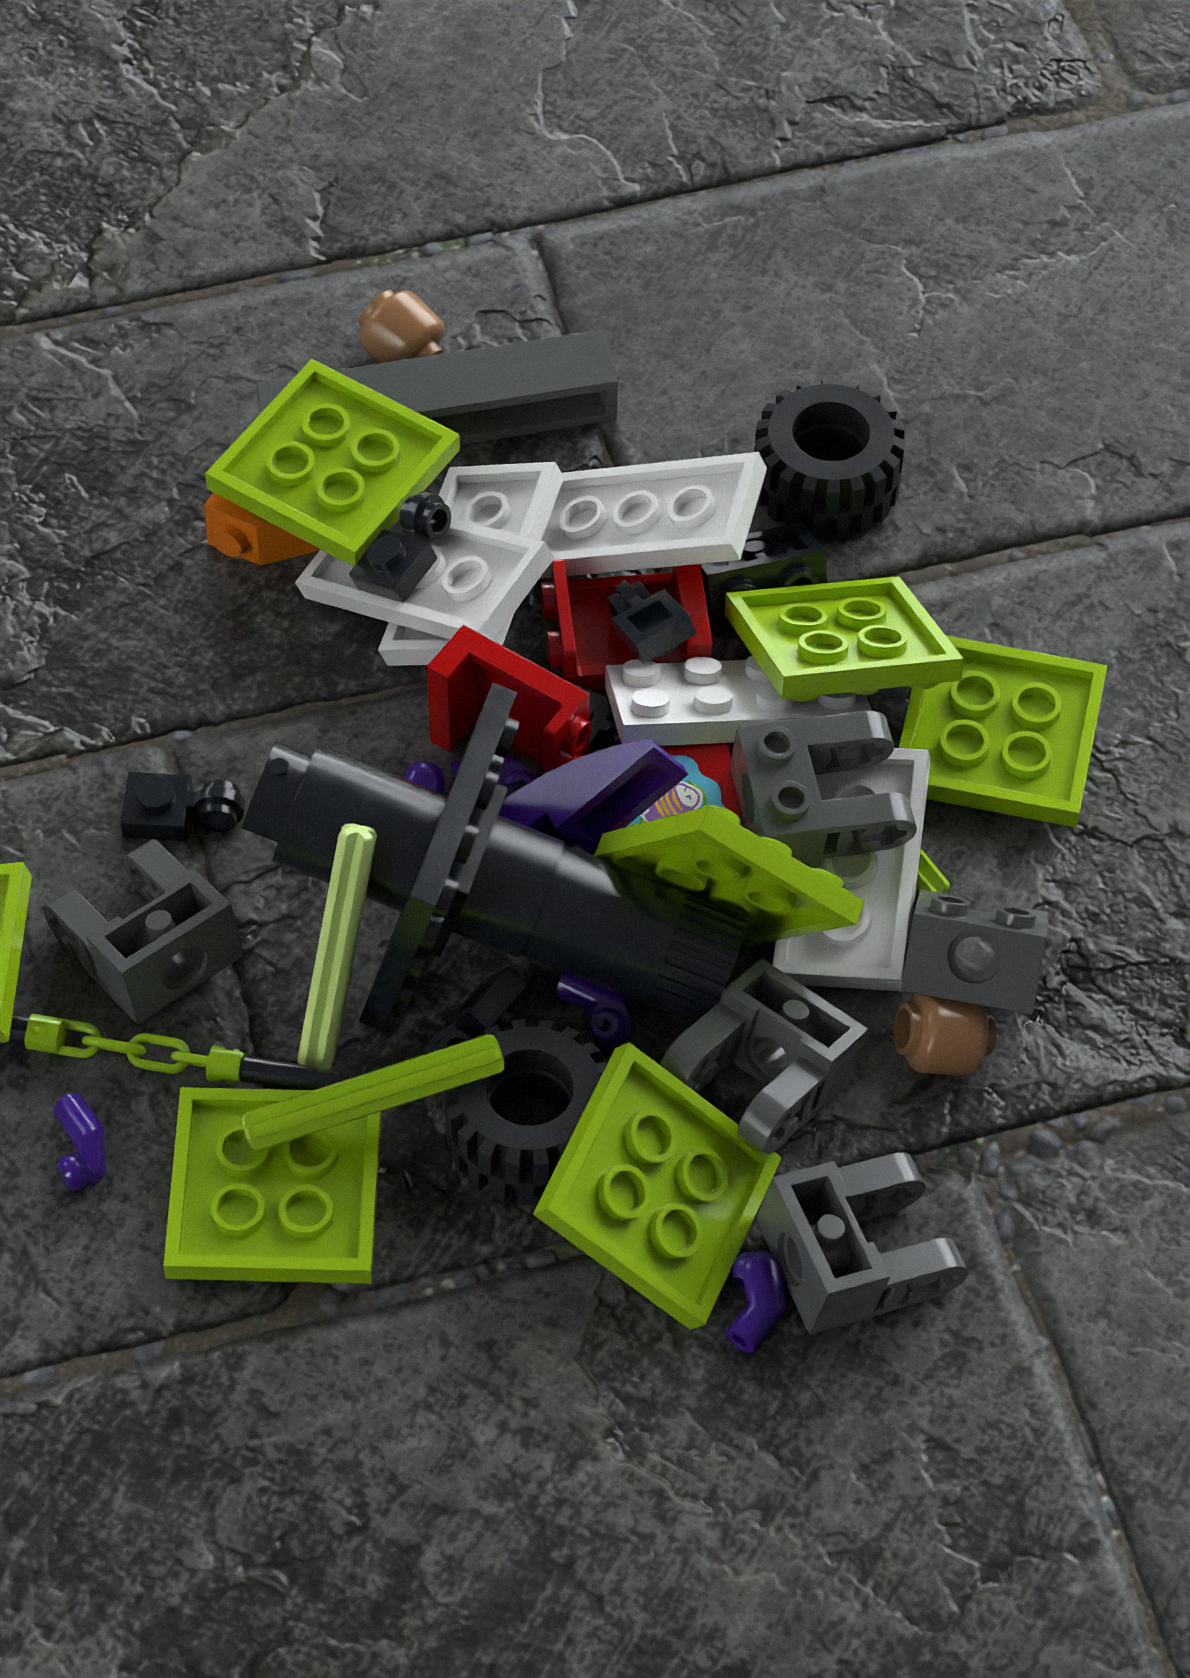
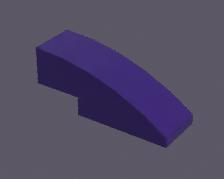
M650 739L619 744L579 757L545 773L504 799L498 815L565 841L564 845L572 847L576 844L590 855H593L603 833L625 828L689 774L682 764Z

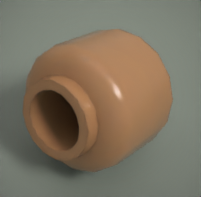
M389 289L382 292L366 306L359 317V324L362 326L360 330V344L379 364L399 359L439 355L444 352L439 346L445 331L443 321L416 294L409 290L394 293Z
M915 993L908 1003H902L896 1013L893 1031L894 1044L899 1055H904L909 1066L916 1072L967 1076L980 1066L984 1055H990L993 1052L997 1038V1027L995 1019L992 1016H987L985 1006Z

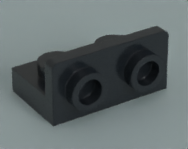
M803 522L748 533L740 560L700 564L703 586L707 592L709 619L716 629L732 626L725 616V599L728 592L827 583L825 551Z

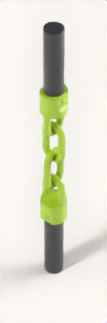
M35 1013L31 1014L30 1017L12 1015L9 1041L25 1043L26 1049L76 1058H89L95 1055L99 1049L127 1054L129 1061L140 1069L177 1074L188 1065L206 1068V1079L208 1081H227L228 1084L248 1082L288 1090H316L343 1081V1073L340 1071L248 1056V1054L236 1048L228 1050L225 1046L213 1045L209 1055L205 1056L191 1053L188 1045L178 1038L140 1033L129 1042L102 1038L100 1031L94 1025L87 1022ZM68 1029L89 1033L91 1036H84L82 1039V1043L88 1046V1048L82 1049L65 1046ZM150 1043L178 1049L179 1051H174L171 1054L172 1060L177 1063L168 1064L139 1058L138 1056H143L146 1053V1048L140 1044Z

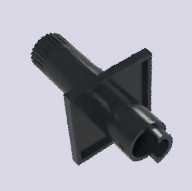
M492 683L447 795L321 745H317L312 756L275 742L241 828L278 842L272 862L330 884L337 840L341 828L345 824L350 823L372 828L376 832L377 838L365 898L401 912L358 1022L383 1031L392 1008L405 1012L429 953L441 957L451 932L517 958L524 956L692 1023L697 1022L719 1003L745 935L748 921L747 916L564 845L565 841L498 815L508 789L497 784L500 776L499 772L520 723L508 717L517 692Z

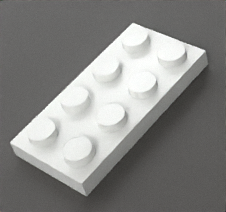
M759 452L565 472L562 473L564 480L541 541L546 542L554 557L553 560L564 559L566 576L740 560L767 467ZM552 562L539 579L552 578Z
M556 462L449 467L438 496L449 506L451 518L541 541L564 477ZM514 613L493 640L502 646ZM389 622L378 651L387 666L428 665L450 639Z
M451 518V524L447 533L443 537L429 542L438 559L404 603L358 590L348 574L353 566L321 549L295 583L303 596L309 600L451 639L464 624L487 638L494 640L553 561L554 557L544 541ZM400 520L389 531L402 534L404 529L401 527Z
M750 656L747 660L718 661L710 657H694L683 663L658 664L650 660L643 664L639 659L626 662L624 665H608L605 671V689L622 744L650 739L658 746L734 743L738 726L872 711L866 695H855L850 692L820 695L817 699L806 702L794 701L789 698L782 699L753 656Z
M894 748L893 753L877 765L862 769L815 775L822 800L851 798L888 792L904 794L909 799L917 832L910 841L893 849L822 859L821 865L817 869H822L838 876L844 883V889L865 902L856 925L776 941L773 966L801 985L901 991L912 926L930 771L929 750Z

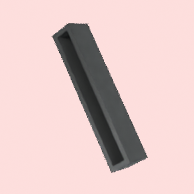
M603 329L335 370L460 434V445L617 420L618 380ZM282 377L275 380L256 382L259 415L294 377Z

